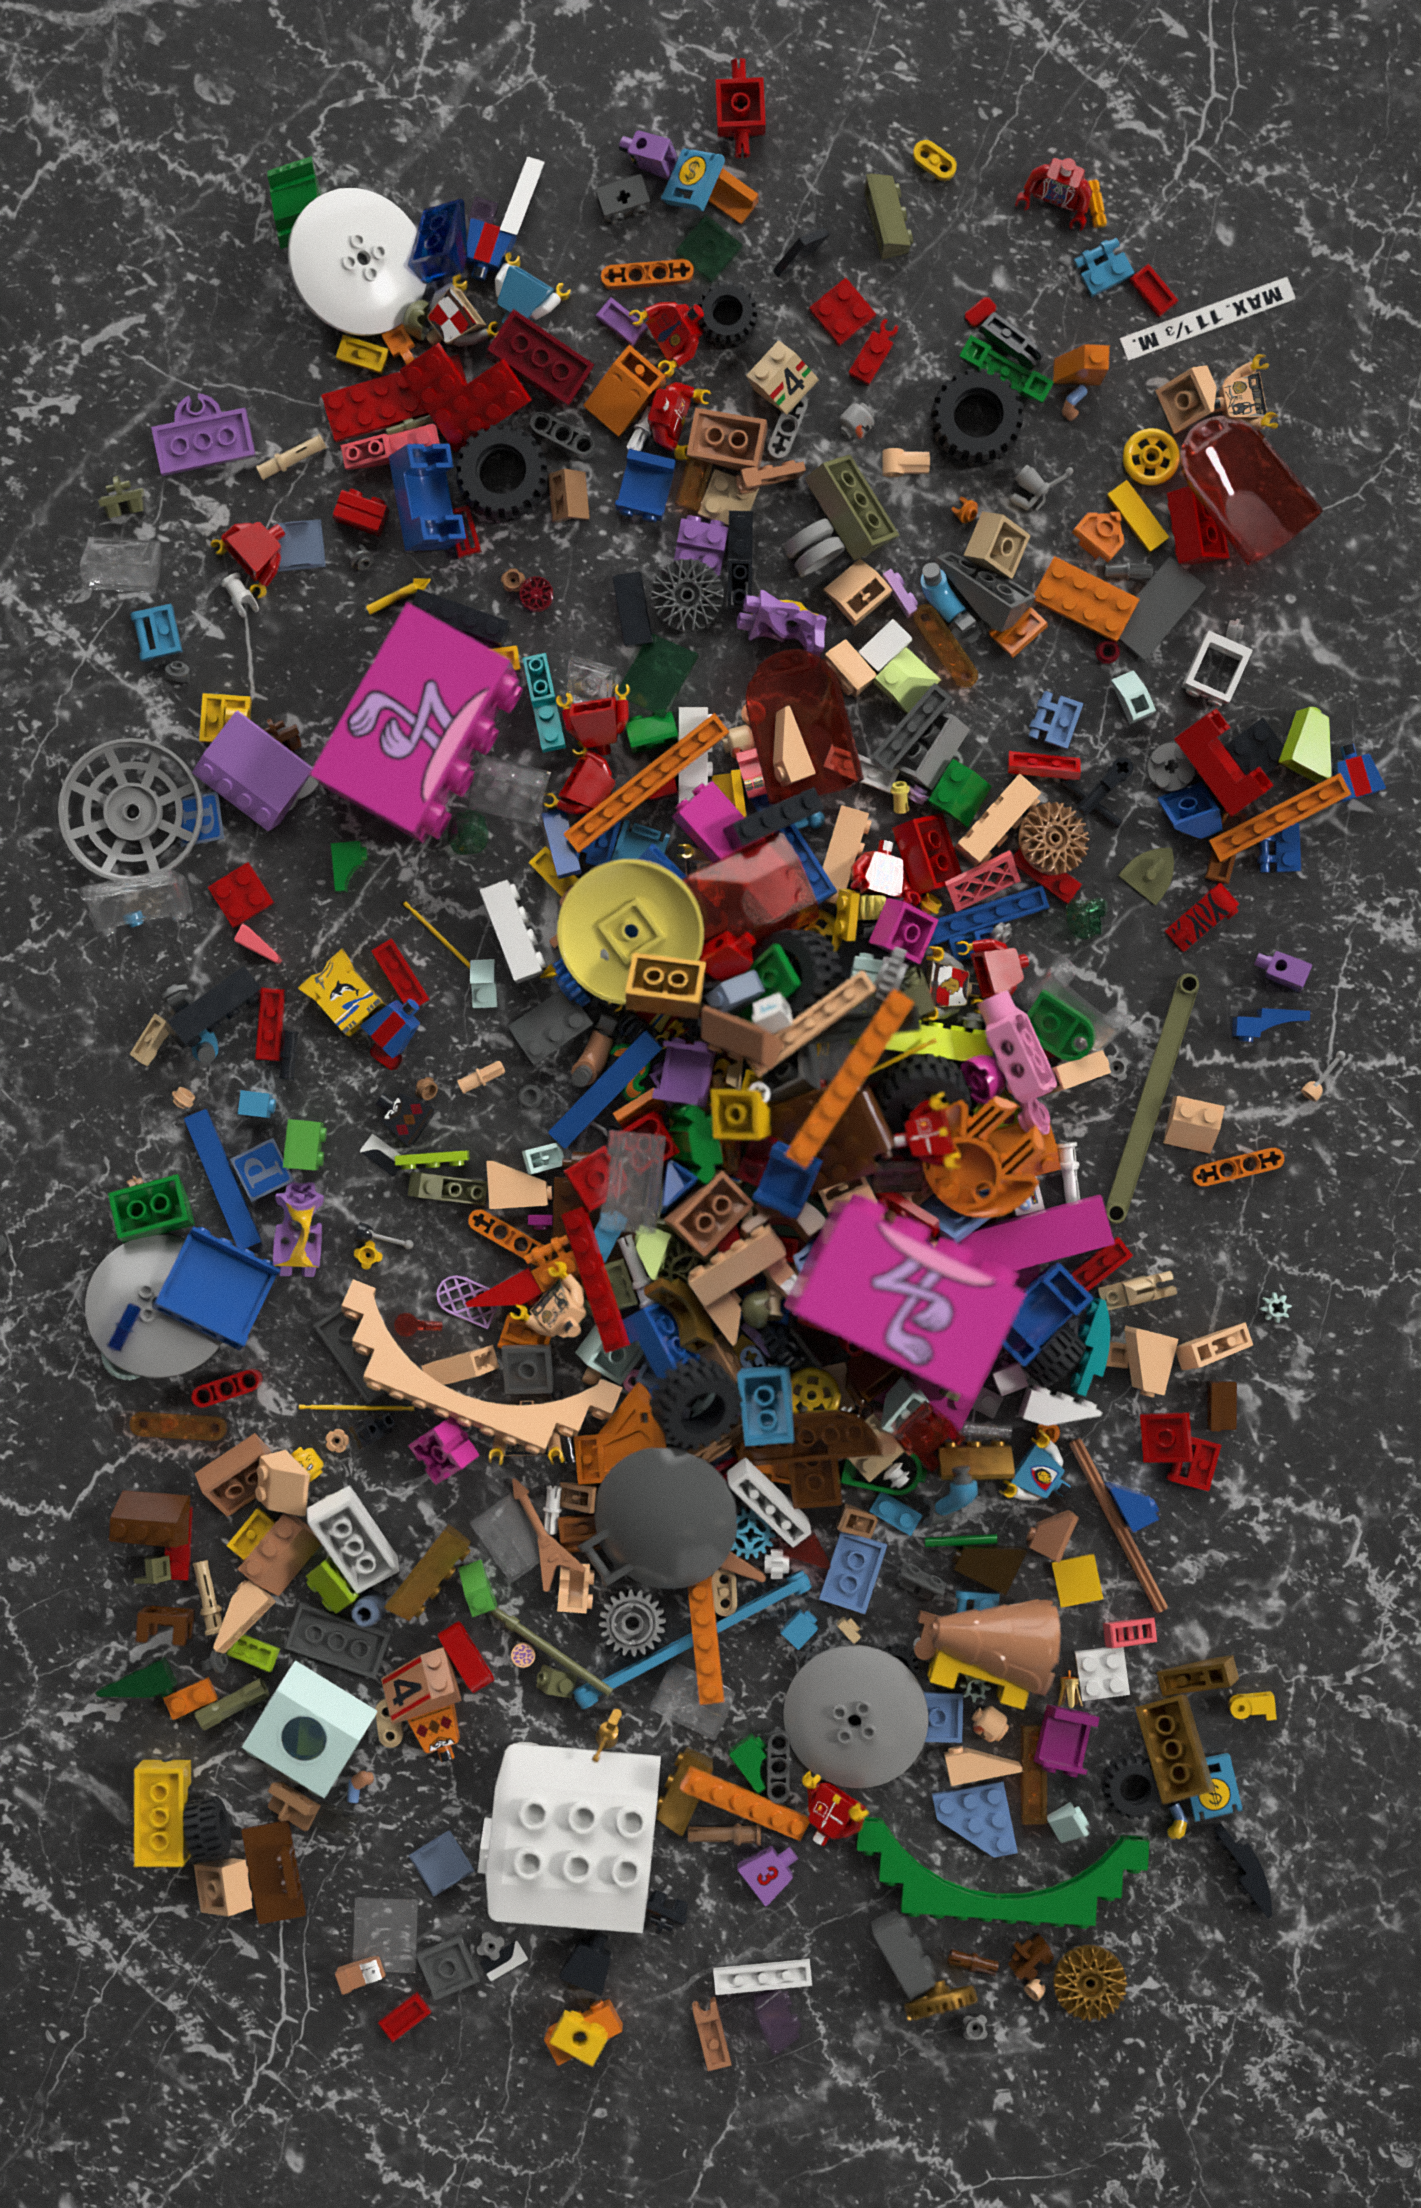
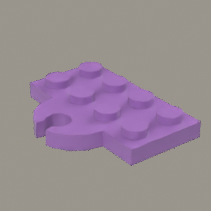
M198 394V399L202 402L203 407L199 412L195 413L190 410L192 404L190 396L185 397L176 408L175 422L151 427L161 475L165 476L256 457L246 408L222 412L218 403L211 397Z

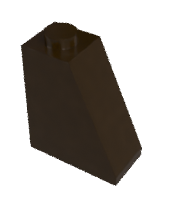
M962 1545L960 1550L956 1549L950 1562L953 1563L952 1568L955 1571L1007 1595L1027 1551L1021 1546Z

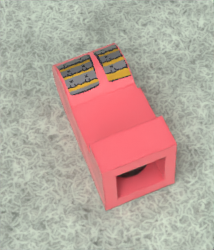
M757 748L736 753L748 798L767 794L763 768Z

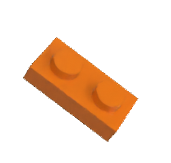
M207 1677L173 1692L163 1699L172 1720L217 1701L218 1696L210 1678Z

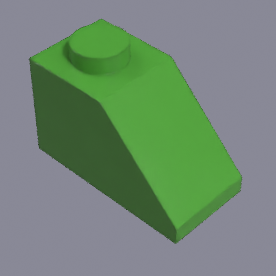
M482 1559L459 1567L464 1594L472 1617L496 1609L498 1604Z

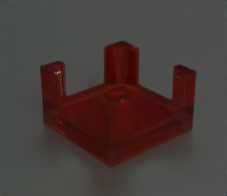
M926 1400L892 1433L903 1451L908 1455H911L913 1452L931 1472L940 1465L933 1452L949 1436L957 1446L966 1439L950 1418Z

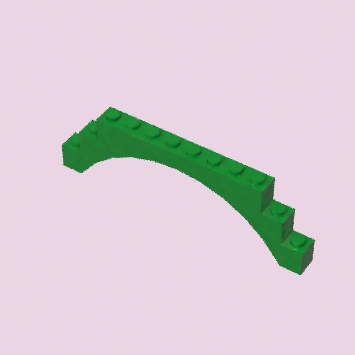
M864 1817L862 1829L856 1834L857 1851H861L863 1855H875V1852H879V1882H883L886 1886H897L898 1883H901L900 1908L901 1912L909 1917L929 1914L931 1918L942 1919L944 1916H954L953 1918L956 1920H968V1917L978 1918L982 1922L1002 1919V1922L1014 1924L1016 1921H1026V1924L1040 1925V1922L1050 1923L1054 1927L1074 1924L1076 1928L1087 1929L1089 1926H1095L1097 1897L1104 1901H1114L1115 1898H1122L1123 1869L1133 1874H1139L1141 1870L1148 1871L1150 1843L1148 1838L1141 1835L1122 1834L1099 1860L1072 1878L1052 1887L1026 1893H991L969 1889L945 1880L921 1865L899 1844L880 1817Z

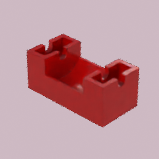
M1216 708L1174 738V740L1232 817L1274 785L1260 766L1245 776L1217 738L1231 727Z

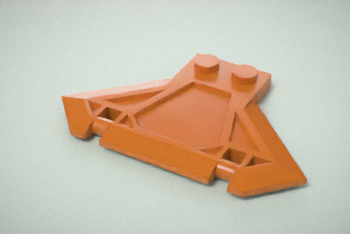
M637 1382L598 1434L574 1436L578 1485L602 1483L608 1472L620 1460L636 1451L650 1447L667 1448L666 1435L650 1411L652 1408L649 1405V1399H652L648 1389L640 1382ZM643 1413H647L648 1423H644Z

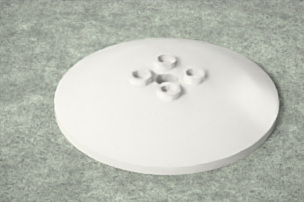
M358 188L333 190L319 196L306 206L292 228L288 245V262L293 283L307 307L329 326L345 333L360 336L385 333L402 324L404 313L408 306L422 299L427 282L428 268L422 240L407 215L385 197ZM358 253H362L367 257V265H362L358 262Z

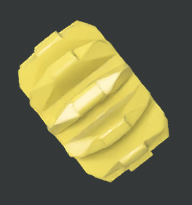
M860 895L857 920H878L886 902V897L883 895Z

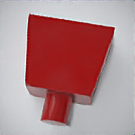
M723 932L703 945L698 961L706 962L705 972L721 983L744 974L752 965L753 957L750 947L755 944V939L748 932L744 933L740 938H737L730 932Z

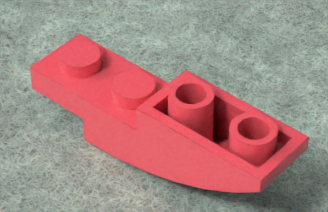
M429 424L392 435L381 434L341 445L345 469H359L390 464L389 456L406 444H424V447L431 444H440L437 427L435 424Z

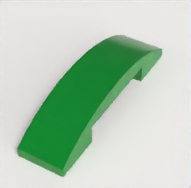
M970 335L959 358L978 372L982 368L988 369L987 374L993 375L994 372L1001 374L1000 379L1002 381L1008 379L1012 383L1011 389H1017L1019 395L1039 403L1044 402L1054 383L1053 380L1035 370L1031 372L991 350L992 346Z

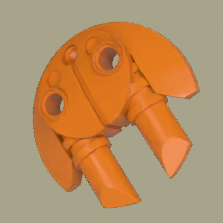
M994 1096L973 1117L969 1116L968 1105L962 1100L953 1103L945 1109L955 1153L960 1154V1157H956L954 1162L956 1165H961V1167L948 1169L923 1161L922 1163L926 1179L933 1192L951 1209L971 1217H998L1020 1207L1036 1190L1039 1184L1038 1179L1034 1175L1023 1174V1170L1045 1150L1044 1141L1038 1126L1035 1125L1006 1153L1002 1152L1000 1154L996 1148H992L993 1145L988 1141L990 1138L989 1134L1019 1107L1017 1104ZM980 1184L988 1186L990 1190L988 1196L979 1194L978 1186Z

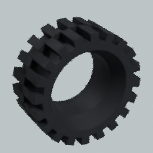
M694 1357L688 1358L687 1364L684 1365L680 1361L675 1364L677 1367L675 1370L672 1371L668 1368L665 1371L667 1376L664 1379L658 1378L656 1383L659 1387L652 1388L651 1395L654 1398L649 1399V1405L652 1408L650 1410L652 1416L671 1443L675 1446L678 1444L683 1449H687L689 1445L692 1450H697L699 1444H702L704 1448L711 1446V1440L714 1439L717 1443L722 1440L720 1435L723 1432L728 1435L732 1431L729 1425L731 1423L737 1424L739 1419L735 1414H741L742 1407L739 1403L743 1401L738 1387L716 1361L711 1359L708 1362L706 1358L699 1357L697 1362ZM702 1393H716L712 1403L702 1413L689 1419H680L684 1406L692 1398Z

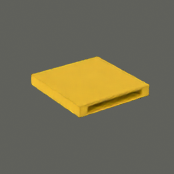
M1094 1554L1060 1560V1563L1056 1561L1051 1562L1061 1608L1103 1599Z

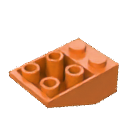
M629 345L609 368L583 407L615 435L620 437L654 399L657 389H662L666 385V376Z

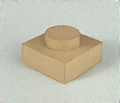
M843 1616L836 1622L837 1627L853 1644L861 1638L858 1632L861 1628L852 1618L847 1620Z

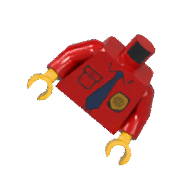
M659 302L644 308L643 312L632 310L629 313V317L635 314L640 315L639 321L632 323L633 326H640L645 318L648 319L645 323L667 359L658 364V369L662 370L666 366L670 367L664 373L667 378L674 374L675 367H681L695 356L699 344L698 339L703 334V330L697 322L704 316L700 306L695 304L689 308L686 304L678 305L676 302Z

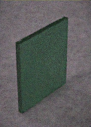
M652 633L653 643L642 646L618 688V692L625 694L627 691L626 684H628L630 693L626 696V700L659 715V717L665 718L699 655L697 652L688 650Z

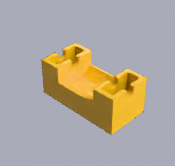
M936 1648L927 1669V1676L930 1682L954 1689L958 1672L998 1684L996 1695L999 1697L1000 1703L1024 1710L1029 1694L1028 1690L1004 1678L1000 1679L974 1664L969 1665Z
M142 1760L135 1768L134 1867H183L191 1857L183 1828V1813L188 1802V1787L191 1784V1760H171L169 1762Z

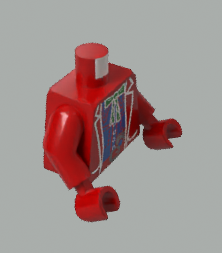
M1053 158L1049 164H1043L1033 169L1024 186L1025 191L1017 195L1015 206L1018 205L1020 200H1025L1024 211H1026L1030 205V195L1034 193L1033 197L1072 212L1077 210V214L1070 222V228L1072 229L1075 221L1081 223L1080 231H1082L1087 222L1084 213L1088 211L1092 196L1091 187L1088 181L1084 179L1085 170L1076 166L1075 161L1071 158L1064 160Z
M879 840L877 851L864 852L851 865L852 889L859 890L860 893L883 895L886 899H899L903 897V902L912 903L913 907H916L921 901L920 895L912 890L908 882L905 868L903 867V860L891 856L892 842Z

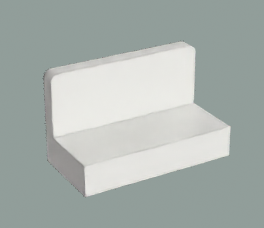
M892 619L858 653L877 672H880L912 641V637Z

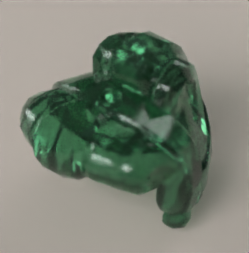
M468 809L451 817L447 837L452 850L456 854H478L487 846L489 833L486 826V818L480 812Z
M1080 898L1072 900L1067 906L1066 918L1068 927L1073 935L1085 940L1094 937L1096 934L1101 935V918L1105 917L1108 913V902L1103 898H1094L1085 902Z

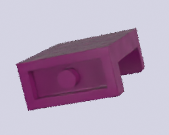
M1046 1704L1034 1762L1042 1765L1041 1769L1048 1772L1056 1773V1769L1064 1770L1063 1774L1077 1777L1078 1773L1086 1775L1087 1770L1082 1765L1091 1726L1098 1727L1100 1717L1087 1712Z

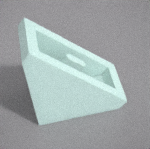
M558 1142L522 1151L528 1175L562 1166L564 1155L562 1147Z

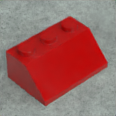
M1189 485L1167 493L1168 509L1172 521L1171 529L1174 535L1175 554L1178 564L1194 565L1229 559L1218 488Z
M943 813L913 819L892 828L910 886L914 892L923 895L946 888V881L962 874Z

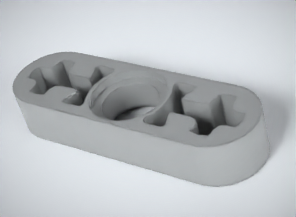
M805 396L801 399V406L803 408H797L795 417L791 415L792 410L787 415L783 412L781 413L768 445V454L773 460L781 461L788 456L807 410L808 401ZM784 421H791L794 423L795 429L790 433H786L781 429V424ZM781 437L785 438L783 442L785 452L780 451L779 454H776L773 446H778Z

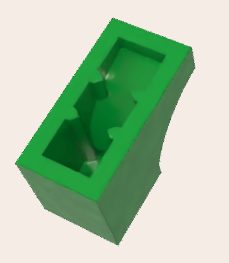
M360 841L331 843L335 892L348 893V883L351 876L357 869L365 867L364 861H368L367 847H363V843Z
M750 1733L729 1749V1756L755 1791L760 1793L766 1788L760 1773V1766L762 1760L767 1757L765 1751L767 1746L760 1736L755 1737L753 1733Z

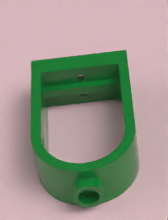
M902 1445L906 1449L904 1453H907L914 1459L916 1466L915 1475L907 1485L898 1489L897 1487L891 1488L890 1486L855 1479L857 1468L848 1458L844 1459L840 1482L892 1495H904L914 1490L919 1482H925L927 1469L922 1468L921 1462L913 1450Z

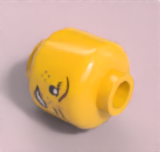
M300 1447L290 1454L310 1474L309 1483L323 1473L321 1469L324 1463L313 1448L303 1450Z

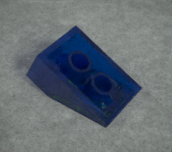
M461 198L423 210L408 266L424 284L462 274L468 254L465 204Z

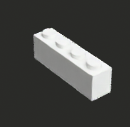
M679 707V741L712 715L708 714V707ZM713 747L679 773V803L685 798L689 801L694 796L692 791L699 784H708V776H712V762H708V752H713Z
M746 1457L727 1471L729 1487L792 1547H795L811 1534L809 1518L800 1509H794L793 1502Z

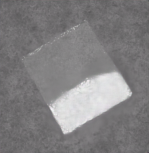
M355 1898L353 1962L372 1956H379L384 1972L415 1973L418 1900Z

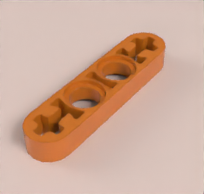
M686 259L609 265L602 270L601 281L603 286L609 290L679 285L689 283L692 280L694 268L691 262ZM682 266L685 267V270L690 271L686 272L685 277H681L680 273H673V278H670L669 267H673V272L680 271ZM656 268H663L666 271V276L663 279L659 280L653 277L652 273ZM632 270H639L642 273V278L639 281L630 280L629 273ZM621 271H625L626 282H622V277H618L622 276ZM611 272L614 273V276L618 277L614 279L613 283H610L609 279L606 278L609 277Z
M1267 1148L1198 1165L1192 1170L1191 1179L1198 1186H1209L1274 1170L1283 1165L1284 1154L1280 1149ZM1270 1152L1273 1155H1278L1275 1165L1272 1162L1262 1163L1264 1168L1261 1169V1161L1258 1154H1261V1159L1270 1157ZM1248 1157L1253 1158L1256 1162V1166L1252 1171H1247L1243 1167V1161ZM1224 1163L1232 1166V1174L1228 1177H1224L1220 1173V1166ZM1215 1165L1214 1173L1218 1178L1217 1180H1214L1213 1175L1206 1177V1182L1204 1183L1202 1179H1197L1200 1169H1203L1204 1172L1213 1171L1211 1166Z
M475 1210L469 1215V1225L473 1230L523 1259L531 1250L532 1243L536 1244L539 1248L544 1246V1244L485 1210ZM483 1214V1220L488 1223L491 1222V1219L495 1220V1223L490 1227L489 1234L484 1231L488 1228L485 1225L480 1224L478 1227L475 1225L476 1221L473 1219L475 1215ZM498 1225H502L507 1229V1235L503 1239H497L494 1236V1228ZM519 1237L525 1238L528 1242V1247L524 1251H518L514 1246L515 1240ZM552 1253L546 1255L548 1257L547 1262L551 1261ZM537 1261L532 1262V1264L539 1267Z

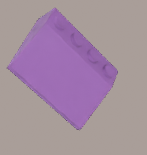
M237 710L203 753L192 774L264 829L270 831L282 822L308 780L313 768Z

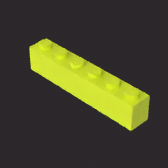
M921 1020V1031L893 1034L884 1050L905 1053L936 1038V1043L930 1044L914 1054L925 1056L926 1053L934 1054L936 1058L940 1055L947 1058V1060L964 1062L980 1054L993 1056V1050L987 1043L988 1036L985 1030L973 1029L972 1033L965 1032V1027L951 1025V1029H945L942 1023L929 1022V1026L921 1025ZM851 1039L849 1044L856 1045L859 1039Z

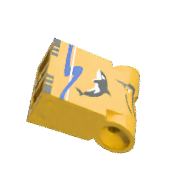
M343 948L327 961L322 972L311 975L298 987L299 990L314 999L342 1032L349 1037L355 1034L365 1021L386 1006L355 971Z

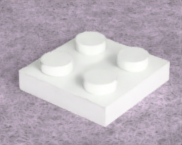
M1104 1647L1074 1652L1082 1701L1130 1695L1123 1647L1113 1649Z

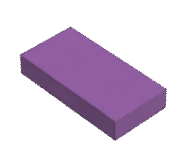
M610 297L596 314V318L630 346L634 347L648 330V327L644 323L640 326H633L632 323L639 321V319L634 315L629 317L630 312Z

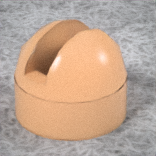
M1033 1979L1024 1986L1026 1994L1035 2001H1039L1046 1991L1045 1984H1039L1040 1979Z

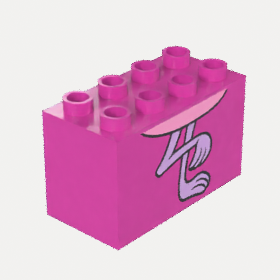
M407 603L310 775L325 789L423 844L428 835L439 839L452 816L451 813L446 811L447 808L445 807L452 793L463 797L474 779L475 772L470 769L471 765L469 764L474 754L478 751L483 755H487L497 739L499 730L494 728L495 722H493L500 709L508 714L511 713L522 694L523 688L518 686L519 680L511 661Z
M852 1194L848 1203L835 1201L783 1306L973 1401L1026 1292L1014 1287L1019 1274L998 1263L989 1262L983 1259L979 1269L970 1265L969 1263L975 1252L952 1240L940 1237L935 1247L926 1243L925 1241L930 1229L906 1217L902 1218L896 1215L892 1225L882 1221L881 1218L886 1207L862 1195Z

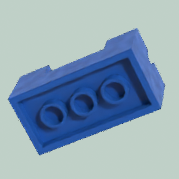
M406 444L390 455L389 462L405 551L448 550L466 539L462 515H453L446 472L453 468L450 444H431L427 447H424V444Z
M1052 1261L1023 1290L1026 1294L1001 1343V1346L1024 1367L1041 1351L1040 1346L1073 1314L1077 1316L1094 1299L1060 1263Z
M658 1302L622 1320L630 1344L636 1341L639 1342L657 1379L659 1377L664 1379L667 1376L665 1371L668 1368L672 1371L677 1368L675 1364L680 1361L684 1365L687 1364L688 1358L694 1357L697 1362L699 1361V1353L695 1354L680 1346L679 1329L676 1320L671 1312Z

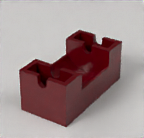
M515 309L512 310L485 354V358L494 364L505 359L514 374L545 394L546 400L564 412L594 367L592 362Z

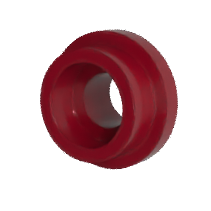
M1104 640L1097 645L1095 654L1101 663L1111 664L1118 659L1120 649L1115 642ZM1106 648L1110 649L1111 656H1105L1103 650Z

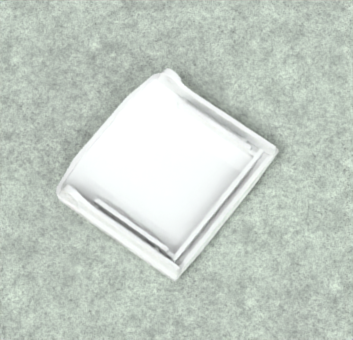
M518 1742L509 1745L505 1750L495 1785L486 1868L488 1913L491 1919L498 1922L643 1933L661 1757L601 1751L599 1761L594 1763L592 1757L596 1754L597 1750L541 1746L531 1742Z

